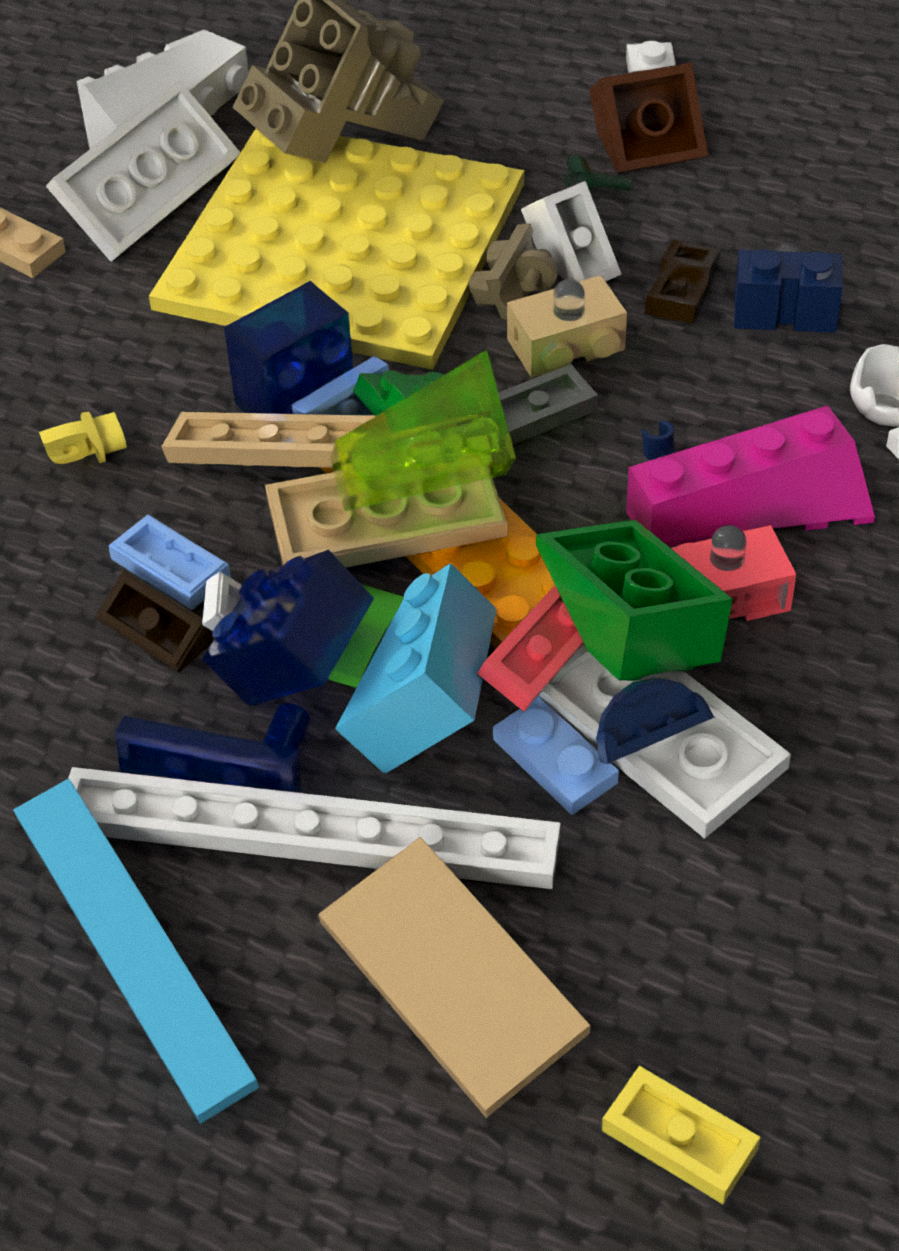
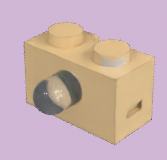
M601 275L579 282L573 279H566L561 281L555 289L507 302V340L531 378L569 365L573 359L584 356L586 361H590L596 358H605L625 350L627 312Z

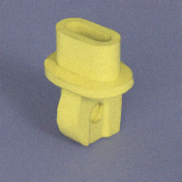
M82 412L80 416L81 421L66 423L39 432L47 455L57 464H67L94 453L99 463L106 462L105 454L127 448L126 440L115 412L92 418L90 412Z

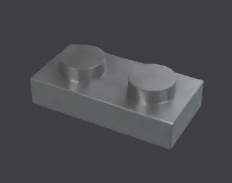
M571 364L490 397L506 415L497 437L505 448L595 412L598 408V394Z

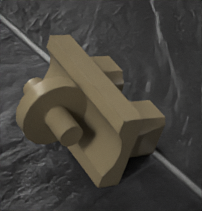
M531 224L517 225L509 240L493 241L487 250V263L491 271H475L469 281V288L476 305H496L501 319L507 320V302L527 297L533 290H548L553 286L558 276V267L552 259L551 253L545 249L536 250L533 246L531 238L533 228Z

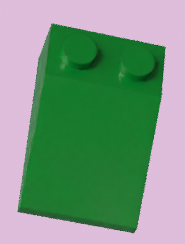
M637 520L537 534L536 547L587 651L619 681H638L649 675L670 671H689L696 666L721 662L733 599Z

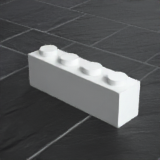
M201 30L165 45L164 52L156 55L147 52L137 56L135 64L125 68L115 65L105 69L103 77L93 79L88 76L78 80L77 86L89 148L91 149L179 80L205 111L212 116L222 105L239 93L249 73L246 47L209 31Z

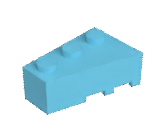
M451 563L433 575L425 573L419 576L409 585L398 611L335 728L383 773H388L475 720L483 678L477 673L488 656L497 608Z

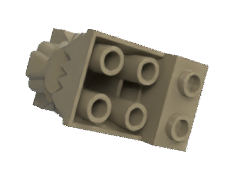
M298 0L274 49L267 68L251 66L233 108L285 154L326 163L346 121L424 140L444 99L413 75L421 52L418 45L413 42L414 32L402 22L378 20L369 12L350 6V2L347 0Z

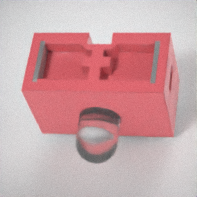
M724 525L714 532L712 539L695 543H684L671 548L733 599L729 619L744 616L746 621L791 611L797 574L771 525L747 531L741 530L734 525Z

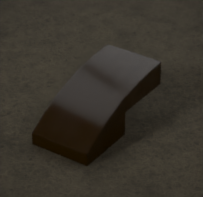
M673 239L661 258L659 277L647 294L644 314L693 324L714 277L721 249Z

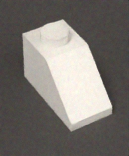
M586 181L544 197L521 209L526 223L531 224L533 228L532 239L536 249H545L551 253L552 259L558 267V274L568 284L600 275L605 281L622 275Z

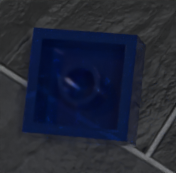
M311 281L224 327L235 404L244 413L293 414L292 404L353 369L349 313Z
M329 550L306 558L302 556L294 557L284 566L268 572L264 569L258 570L241 585L239 589L241 598L233 611L215 626L212 632L214 641L202 660L250 706L324 685L374 597Z

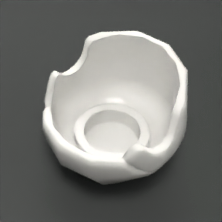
M886 344L877 345L865 350L855 366L850 383L851 397L859 412L864 414L866 419L879 425L899 427V347Z

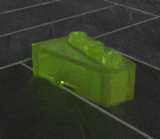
M487 350L334 441L331 462L344 511L507 474L516 456Z

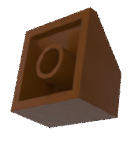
M692 62L604 77L589 88L597 133L617 173L708 157Z

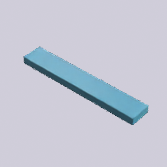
M68 778L13 809L18 821L199 1123L205 1122L258 1089L259 1085L254 1074L71 780Z

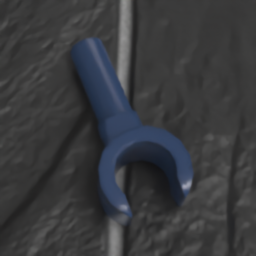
M659 421V436L650 435L646 429H642L643 454L648 460L676 453L674 427L671 423Z

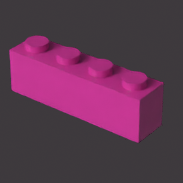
M828 405L629 467L627 514L631 520H637L669 547L679 546L684 543H695L721 537L723 534H731L741 530L747 531L769 525L772 528L803 525L805 531L827 528L828 522L852 519L854 525L874 523L875 519L855 441Z

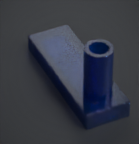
M291 703L282 704L277 708L262 742L123 716L115 731L120 773L301 793L299 746L310 724V717L298 705Z

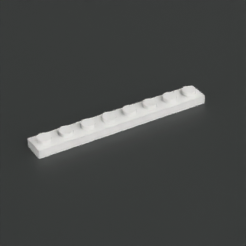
M72 767L69 779L105 837L374 869L380 868L421 837L459 879L544 889L553 888L560 840V822Z

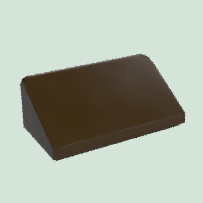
M123 569L94 618L179 673L220 637V635L202 625V616Z

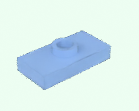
M148 514L109 545L110 557L113 561L190 610H193L205 600L206 581L219 571L231 578L228 563Z

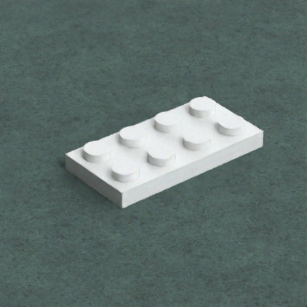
M179 80L52 178L46 187L112 262L234 162L240 151Z
M583 644L539 694V697L598 750L596 736L601 714L616 693L635 681H619L587 651ZM670 671L645 676L641 680L663 678L682 683L692 692H696L704 698L714 718L612 763L705 839L789 768L791 754L684 671Z

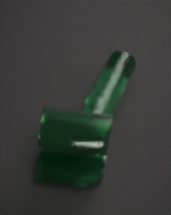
M571 156L566 160L568 171L573 174L563 175L567 188L586 181L589 190L592 186H603L630 191L632 179L592 172L587 160L582 156Z

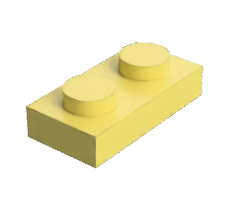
M641 1066L634 1072L604 1115L602 1121V1131L721 1204H724L758 1151L760 1136Z

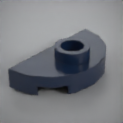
M650 678L632 682L613 696L601 714L596 736L599 760L601 763L609 764L714 718V715L704 698L700 694L692 692L682 683L663 678Z

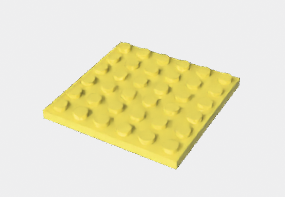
M255 129L150 293L151 310L360 355L376 356L379 359L433 370L471 293L469 281L475 271H482L487 261V250L492 242L497 240L522 190L524 170L505 167L501 164H488L462 159L454 155H440L415 150L410 147H398L371 142L367 139H355L344 136L338 137L326 163L285 154L258 129Z

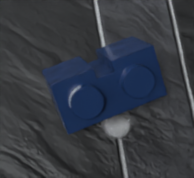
M783 243L774 251L768 249L738 250L734 289V328L776 330V324L780 323L794 324V331L836 333L843 290L842 254L819 251L801 252L792 243Z

